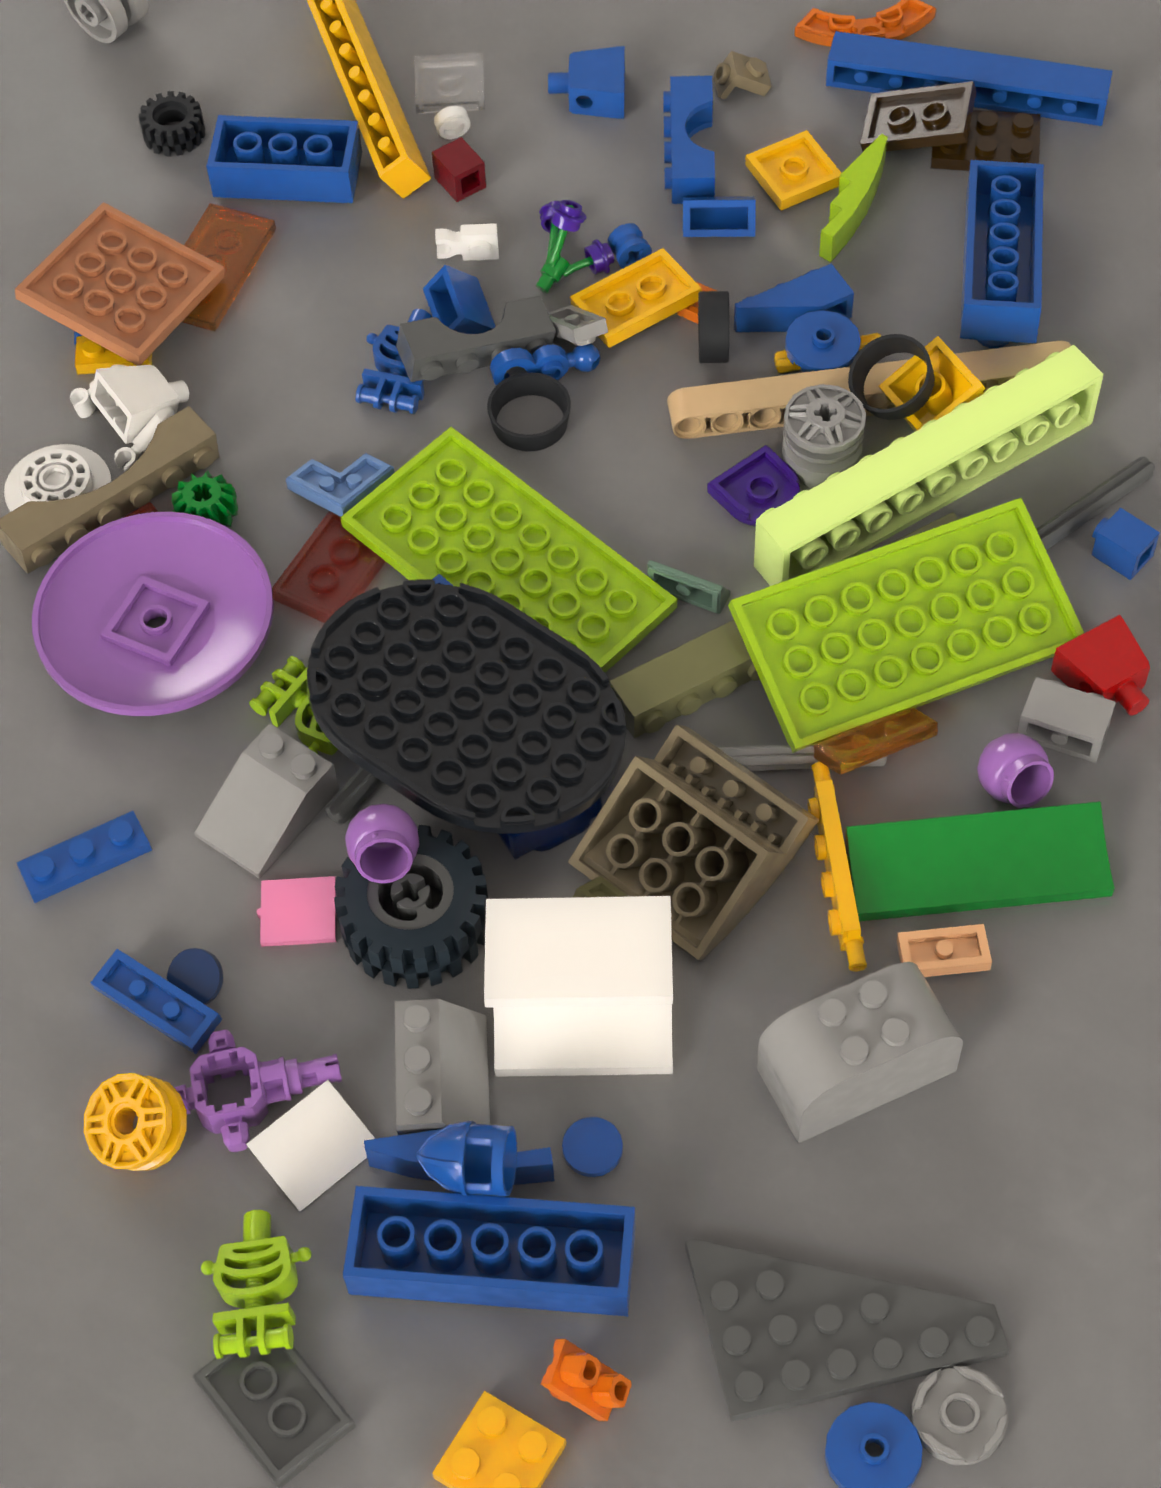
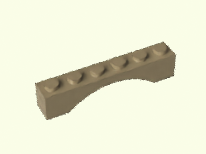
M190 406L184 408L157 425L154 436L143 455L126 472L112 482L92 492L68 499L28 501L1 517V544L27 574L39 567L46 566L84 535L109 522L118 520L136 508L145 506L152 498L165 490L176 487L178 481L189 477L191 473L193 474L200 469L209 467L215 460L220 458L216 433Z

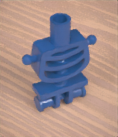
M414 309L408 322L431 318L432 316L423 309ZM386 325L379 336L375 333H369L366 337L367 342L373 344L374 362L378 371L364 368L362 373L363 384H359L356 391V403H371L375 409H381L384 403H388L390 412L397 413L400 409L415 415L419 400H423L425 395L423 380L410 382L396 348L399 326Z

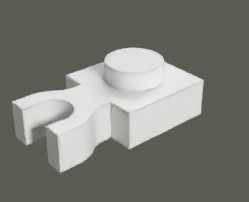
M497 223L460 225V232L449 229H435L437 259H446L457 254H462L463 261L499 259Z

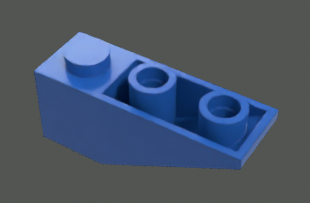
M831 263L819 269L811 270L805 275L786 283H780L760 294L746 297L736 303L734 307V330L736 333L787 332L788 327L796 318L807 312L819 310L837 312L850 319L852 318L854 292Z

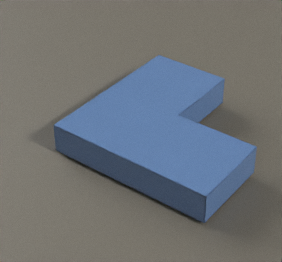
M367 453L340 473L311 459L288 476L286 484L288 490L341 517L394 474L395 471L393 466Z

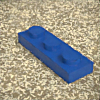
M131 811L18 861L16 864L34 903H37L148 853L152 849L134 811Z
M119 949L114 951L90 982L95 990L195 1055L222 1021L219 1013Z

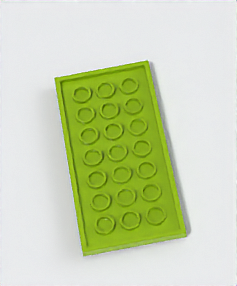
M449 427L340 517L344 529L408 580L433 579L440 574L453 586L460 587L461 583L489 592L575 645L594 660L605 673L677 609L678 599L453 427Z
M1022 498L732 599L728 604L792 753L1052 658L1057 647L1084 633Z

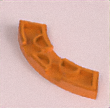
M901 0L890 8L876 12L875 17L856 19L854 15L833 14L813 7L795 26L794 36L811 43L829 47L832 45L835 31L901 40L916 33L935 18L936 8L920 0Z

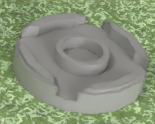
M954 1366L953 1368L939 1369L930 1373L918 1386L911 1406L912 1424L917 1428L922 1446L934 1458L952 1465H973L989 1458L1001 1445L1009 1423L1008 1410L999 1386L985 1373L968 1366Z

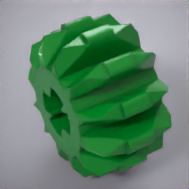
M207 470L203 477L197 478L191 473L190 481H178V491L172 493L173 512L198 515L226 527H231L232 517L238 515L235 488L232 487V484L227 483L222 474L213 478Z

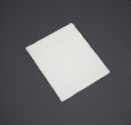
M327 1080L246 1145L299 1212H301L367 1158L364 1140L375 1138L330 1081Z

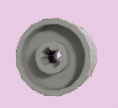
M64 0L71 16L85 32L96 40L109 44L127 31V26H132L144 17L149 9L148 0Z

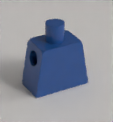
M625 46L572 52L569 55V72H548V94H568L569 111L573 114L625 119Z

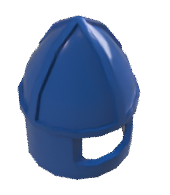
M475 1121L449 1124L427 1138L416 1153V1159L426 1174L448 1191L462 1194L463 1196H469V1194L510 1196L517 1168L516 1131L514 1126L476 1124Z

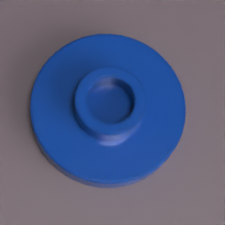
M587 1117L576 1121L567 1129L562 1141V1151L567 1165L574 1172L586 1177H599L609 1173L618 1165L623 1153V1142L620 1132L612 1123L598 1117Z

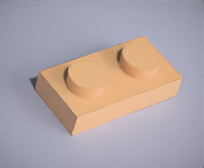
M984 924L897 933L896 942L900 963H915L924 977L989 971L991 969L992 959Z

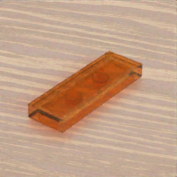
M915 708L907 709L814 745V758L842 775L937 736L938 722Z

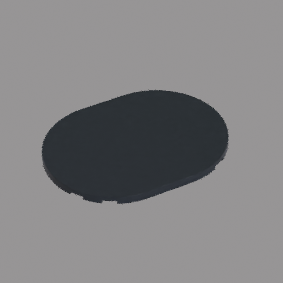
M433 579L403 581V585L382 590L376 587L356 596L335 611L322 626L312 644L307 669V694L313 715L323 733L341 753L422 809L449 823L467 829L500 834L533 832L553 827L572 819L592 806L611 785L622 761L625 746V713L621 701L617 699L614 690L609 684L610 679L594 660L575 645L508 602L482 589L461 583L460 587L435 584Z

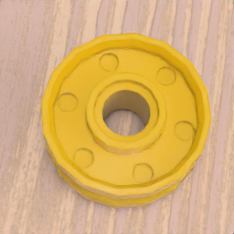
M137 1073L117 1074L102 1082L90 1096L84 1113V1135L89 1150L101 1163L115 1169L147 1171L154 1170L168 1163L180 1149L187 1131V1111L178 1091L167 1081ZM137 1115L138 1123L136 1128L134 1129L133 1120Z

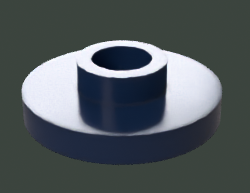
M191 948L180 952L172 960L167 972V981L207 1005L217 997L222 988L223 969L217 957L211 952L204 949Z

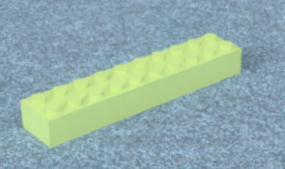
M1075 345L1061 352H1054L1045 361L1030 369L1021 370L1014 378L999 386L990 387L983 395L968 403L959 404L952 412L937 420L928 421L916 432L906 437L895 439L885 449L874 455L864 456L857 464L845 471L833 473L825 482L810 490H803L797 493L792 500L777 508L766 510L756 519L755 569L772 586L857 556L1091 425L1104 374Z

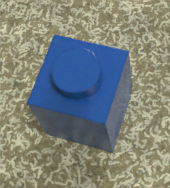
M1120 507L1110 519L1104 517L1096 526L1092 537L1095 538L1092 556L1131 580L1154 556L1160 532Z

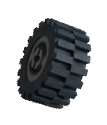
M419 825L418 827L419 848L410 870L403 878L383 884L371 882L361 876L356 866L348 857L341 866L344 877L337 876L335 891L337 897H334L335 909L345 947L349 949L350 957L356 965L362 962L365 973L373 979L382 971L384 984L396 987L398 978L406 979L407 989L419 988V979L429 977L431 986L441 984L442 972L448 970L453 978L463 972L461 960L464 958L472 964L479 956L477 943L485 945L486 899H488L485 874L482 873V865L477 855L471 857L470 847L463 840H460L454 846L452 833L441 829L438 837H433L431 827L427 825ZM429 885L436 888L442 894L439 905L434 909ZM389 894H391L395 916L399 915V919L390 916L382 908Z

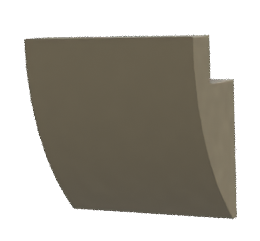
M676 724L654 759L634 757L568 860V863L591 880L602 876L629 897L670 896L672 941L696 959L702 960L741 922L768 891L803 845L819 819L689 727Z

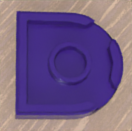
M765 445L708 482L707 492L735 519L747 525L756 526V519L763 512L770 508H777L792 500L800 492V485L795 471L771 448Z

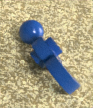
M593 344L576 346L573 352L566 353L558 345H544L533 354L522 348H510L494 357L490 364V371L496 386L504 379L510 377L506 371L512 367H523L527 372L541 373L559 380L571 367H575L581 372L595 370L599 365L600 352Z

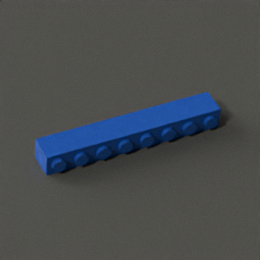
M835 31L827 62L826 86L879 93L973 81L977 91L974 108L1041 114L1043 118L1102 126L1113 71Z

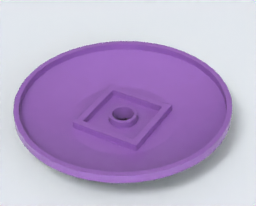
M150 512L136 514L109 522L94 529L73 543L58 557L49 568L37 591L32 612V633L39 657L48 674L56 684L78 701L105 712L126 716L170 714L194 707L217 696L240 679L252 666L261 653L271 630L274 612L273 591L267 570L256 551L246 540L228 527L211 519L187 513ZM158 617L167 619L160 627L151 628L146 626L151 619Z

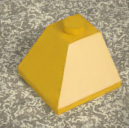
M939 336L935 337L925 346L935 376L932 394L921 409L904 418L915 432L921 429L928 421L937 420L952 412L959 404L968 403L983 395L985 391L984 385ZM914 355L878 387L894 407H898L912 399L921 389L926 378L927 365L921 358Z

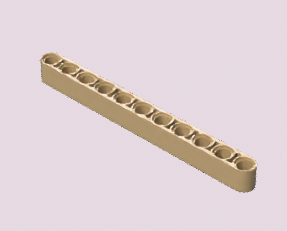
M1051 341L955 353V355L984 385L986 391L992 386H999L1014 378L1021 370L1030 369L1045 361L1052 353L1061 352L1072 345L1066 341ZM909 359L876 363L871 368L864 383V396L869 406L877 409L894 408V405L878 386ZM850 367L677 389L667 399L673 433L682 439H692L784 427L786 405L794 394L804 388L825 384L839 386L850 391L848 383ZM865 409L866 416H874Z

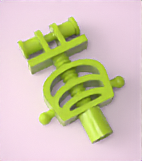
M290 656L287 659L288 663L282 669L277 668L272 673L275 683L265 681L260 686L262 692L256 698H252L249 704L256 713L265 716L269 711L271 722L276 727H279L292 711L298 708L295 715V726L298 738L302 744L308 746L309 749L317 754L320 751L328 755H334L338 749L323 733L310 707L307 694L308 667L306 668L298 658ZM312 716V719H311V722H310V727L307 728V727H306V724H307L308 720L310 719V717Z
M257 1209L246 1212L243 1220V1242L222 1244L218 1251L216 1263L207 1260L201 1265L203 1274H213L214 1285L224 1302L241 1308L213 1313L212 1322L219 1332L214 1334L213 1337L214 1354L217 1359L223 1358L224 1355L238 1353L240 1358L249 1357L251 1347L258 1346L261 1355L270 1354L273 1348L286 1347V1349H293L294 1335L291 1325H296V1316L289 1303H276L289 1297L297 1287L298 1275L295 1262L308 1261L312 1253L307 1247H301L298 1251L293 1252L285 1236L271 1237V1214L265 1210ZM257 1330V1335L251 1336V1331Z

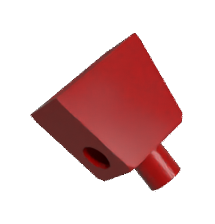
M1121 615L1056 648L1051 671L1068 687L1086 693H1097L1105 699L1115 701L1116 703L1119 702L1130 716L1138 714L1149 704L1148 697L1141 689L1146 684L1150 664Z

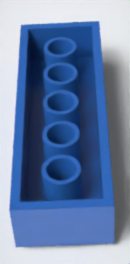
M970 160L966 194L960 339L1014 343H1036L1042 305L1044 164Z
M356 1186L343 1278L349 1295L628 1317L636 1228L635 1207L472 1194L463 1196L458 1193Z

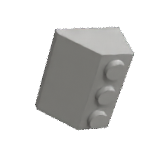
M441 999L395 1001L396 1128L398 1135L443 1129L449 1124L464 1121H475L476 1124L490 1125L486 1015Z

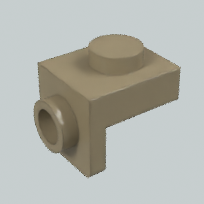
M732 50L725 60L718 64L714 72V82L718 97L724 100L735 87L761 96H765L772 87L766 62L757 57H749Z

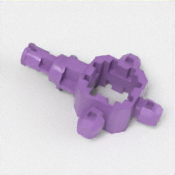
M221 1030L211 1034L209 1038V1054L199 1055L190 1066L192 1087L187 1088L184 1084L174 1088L181 1095L187 1114H191V1110L195 1109L202 1127L214 1134L222 1133L224 1144L229 1152H237L248 1148L246 1144L250 1142L249 1127L260 1125L269 1113L267 1105L284 1100L291 1101L292 1096L302 1094L304 1088L322 1085L327 1080L330 1083L342 1082L337 1053L301 1063L297 1061V1058L285 1060L284 1056L279 1057V1059L261 1062L258 1061L256 1054L247 1048H236L235 1040L229 1030ZM239 1070L243 1071L244 1076L249 1075L251 1097L244 1098L245 1105L238 1106L237 1102L222 1105V1110L219 1111L215 1110L214 1105L209 1106L208 1084L215 1083V1075H221L222 1079L236 1076V1071Z

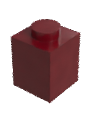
M462 137L431 152L434 178L456 202L487 187L485 163Z

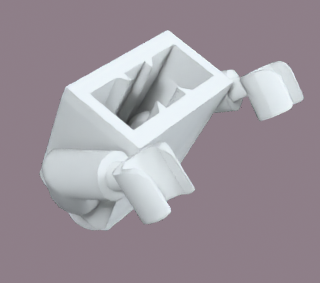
M116 364L110 368L96 369L95 378L89 383L90 388L88 390L76 388L70 394V401L80 418L91 416L97 406L125 444L134 443L131 448L123 447L115 453L114 460L118 468H121L126 463L124 472L146 450L154 436L157 425L176 414L178 405L187 402L189 399V389L183 380L168 383L160 371L153 365L126 366Z

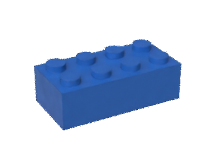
M218 115L206 166L213 197L353 203L362 157L358 121Z

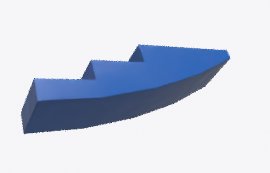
M441 1129L364 1140L369 1166L411 1178L434 1181L426 1174L416 1159V1153L428 1137ZM550 1147L517 1152L514 1185L555 1181Z

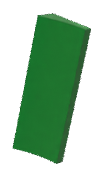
M1101 801L846 826L844 844L859 922L1112 897L1115 889L1106 847Z

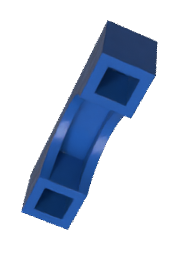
M670 76V91H663V112L670 113V116H664V138H671L670 142H664V163H671V167H664L665 189H672V204H683V197H715L714 151L704 149L690 139L697 132L712 127V76Z

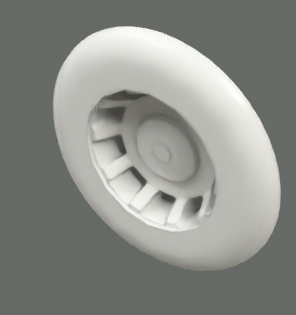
M57 444L43 447L25 456L11 470L4 488L5 502L11 512L28 501H54L76 497L110 483L111 475L105 461L90 449L73 444Z

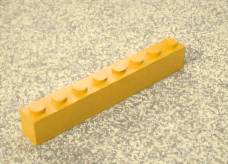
M307 0L355 119L358 121L359 129L378 175L404 199L429 181L431 177L356 0Z

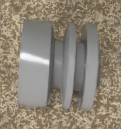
M825 384L806 387L793 395L785 409L782 460L795 471L799 478V483L809 488H814L825 482L833 473L845 471L857 464L862 458L866 412L862 402L846 389Z

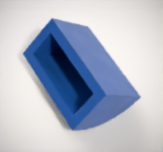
M754 196L683 197V237H755L756 199Z
M444 265L423 287L432 316L437 317L448 328L465 334H480L496 327L477 277Z

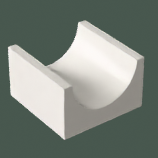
M670 896L486 899L485 1007H493L495 1077L673 1074V975Z

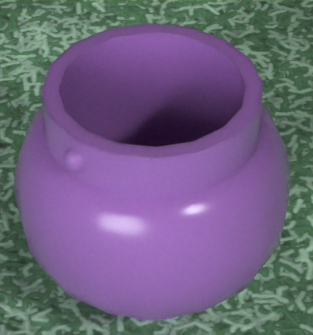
M1008 733L992 740L984 748L977 766L979 782L987 793L998 801L1012 804L1018 808H1027L1041 801L1051 789L1054 780V771L1048 762L1046 752L1036 740L1021 733Z
M378 804L371 805L356 814L349 823L345 842L348 856L361 876L371 882L383 884L401 879L408 873L419 848V835L415 822L407 812L397 806Z

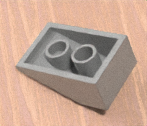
M269 723L240 755L195 830V836L260 879L339 791L334 764Z

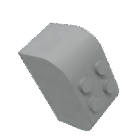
M902 962L880 969L799 1005L780 1016L766 1028L759 1039L757 1070L797 1143H800L956 1072L963 1040L919 967L912 962Z

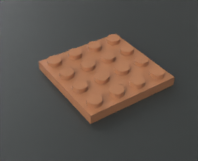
M103 202L15 288V298L138 366L155 351L224 278L225 267Z

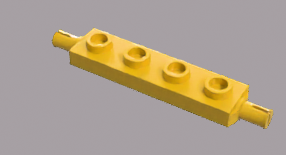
M820 761L811 766L815 781L814 798L807 799L808 812L819 819L817 823L819 835H814L815 854L817 860H824L826 872H821V886L824 898L831 897L833 910H828L831 936L838 935L840 950L847 953L849 970L857 972L867 968L863 950L864 938L861 936L860 922L835 797V786L830 777L829 763Z

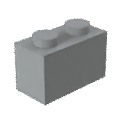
M1035 677L1021 714L1017 733L1033 738L1043 747L1096 763L1116 702L1105 699L1097 693H1086L1067 687L1059 681Z

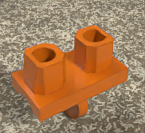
M555 1339L553 1362L547 1367L541 1385L549 1389L551 1395L563 1402L568 1401L597 1421H608L612 1408H623L625 1406L631 1388V1380L600 1362L599 1359L583 1351L567 1339Z

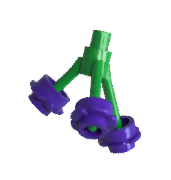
M571 200L549 202L540 208L541 226L550 233L547 258L540 270L542 275L535 285L539 290L548 293L554 282L559 283L562 276L567 277L587 266L595 275L603 271L605 274L610 272L609 265L614 263L612 250L608 243L602 244L598 239L592 241L591 245L584 247L585 259L570 264L560 255L567 232L579 231L581 223H584V220H586V215L582 212L580 204Z

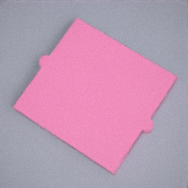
M336 877L261 881V908H258L256 911L258 918L261 919V947L336 942L337 913L334 897H336Z

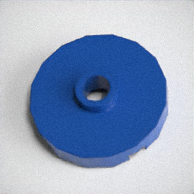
M826 310L807 312L796 318L788 327L785 339V350L789 361L792 364L795 362L796 365L800 366V371L802 372L848 367L860 351L861 345L860 334L854 323L837 312Z
M866 1402L851 1406L836 1417L827 1433L824 1458L830 1477L839 1488H911L921 1468L923 1446L917 1428L904 1413L888 1404ZM871 1443L878 1444L882 1448L883 1454L878 1457H872L867 1454L865 1447Z

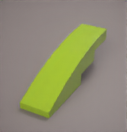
M881 134L840 174L838 196L830 203L829 223L821 230L819 256L829 262H832L851 240L867 215L876 195L885 164L887 136Z

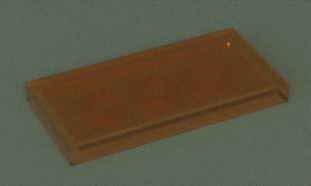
M212 203L208 205L184 245L224 266V278L182 321L183 323L216 331L276 230L275 220Z

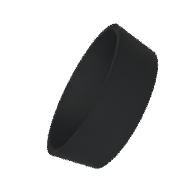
M903 334L881 336L865 345L854 358L848 376L850 392L862 402L863 407L867 411L885 420L906 418L921 409L930 398L935 382L934 371L927 350L918 340ZM895 353H910L918 356L926 363L927 374L925 381L918 393L908 402L890 409H877L868 405L864 396L865 379L871 368L882 358Z
M533 372L516 374L501 381L492 390L487 403L488 414L498 439L508 447L520 451H538L558 442L567 429L571 408L569 393L558 380L545 374ZM528 395L542 396L550 399L559 406L563 413V418L553 428L531 435L518 434L503 428L497 422V416L505 404L515 398Z

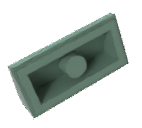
M649 560L647 564L648 577L677 599L720 614L730 596V590L716 583Z

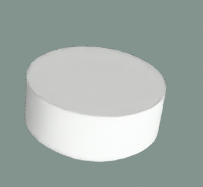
M461 106L446 107L439 111L434 118L436 131L444 139L461 137L469 130L471 125L466 109Z

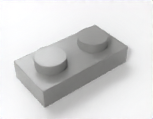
M573 305L548 313L556 330L555 336L559 339L570 341L576 346L591 344L596 340L595 337L608 333L606 318Z

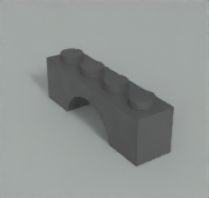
M541 296L506 302L501 322L492 330L480 334H465L454 331L445 326L437 317L402 323L399 327L396 348L410 382L420 380L431 381L440 376L458 372L469 373L475 369L490 366L491 361L497 354L510 348H522L533 354L540 347L553 344L556 330Z

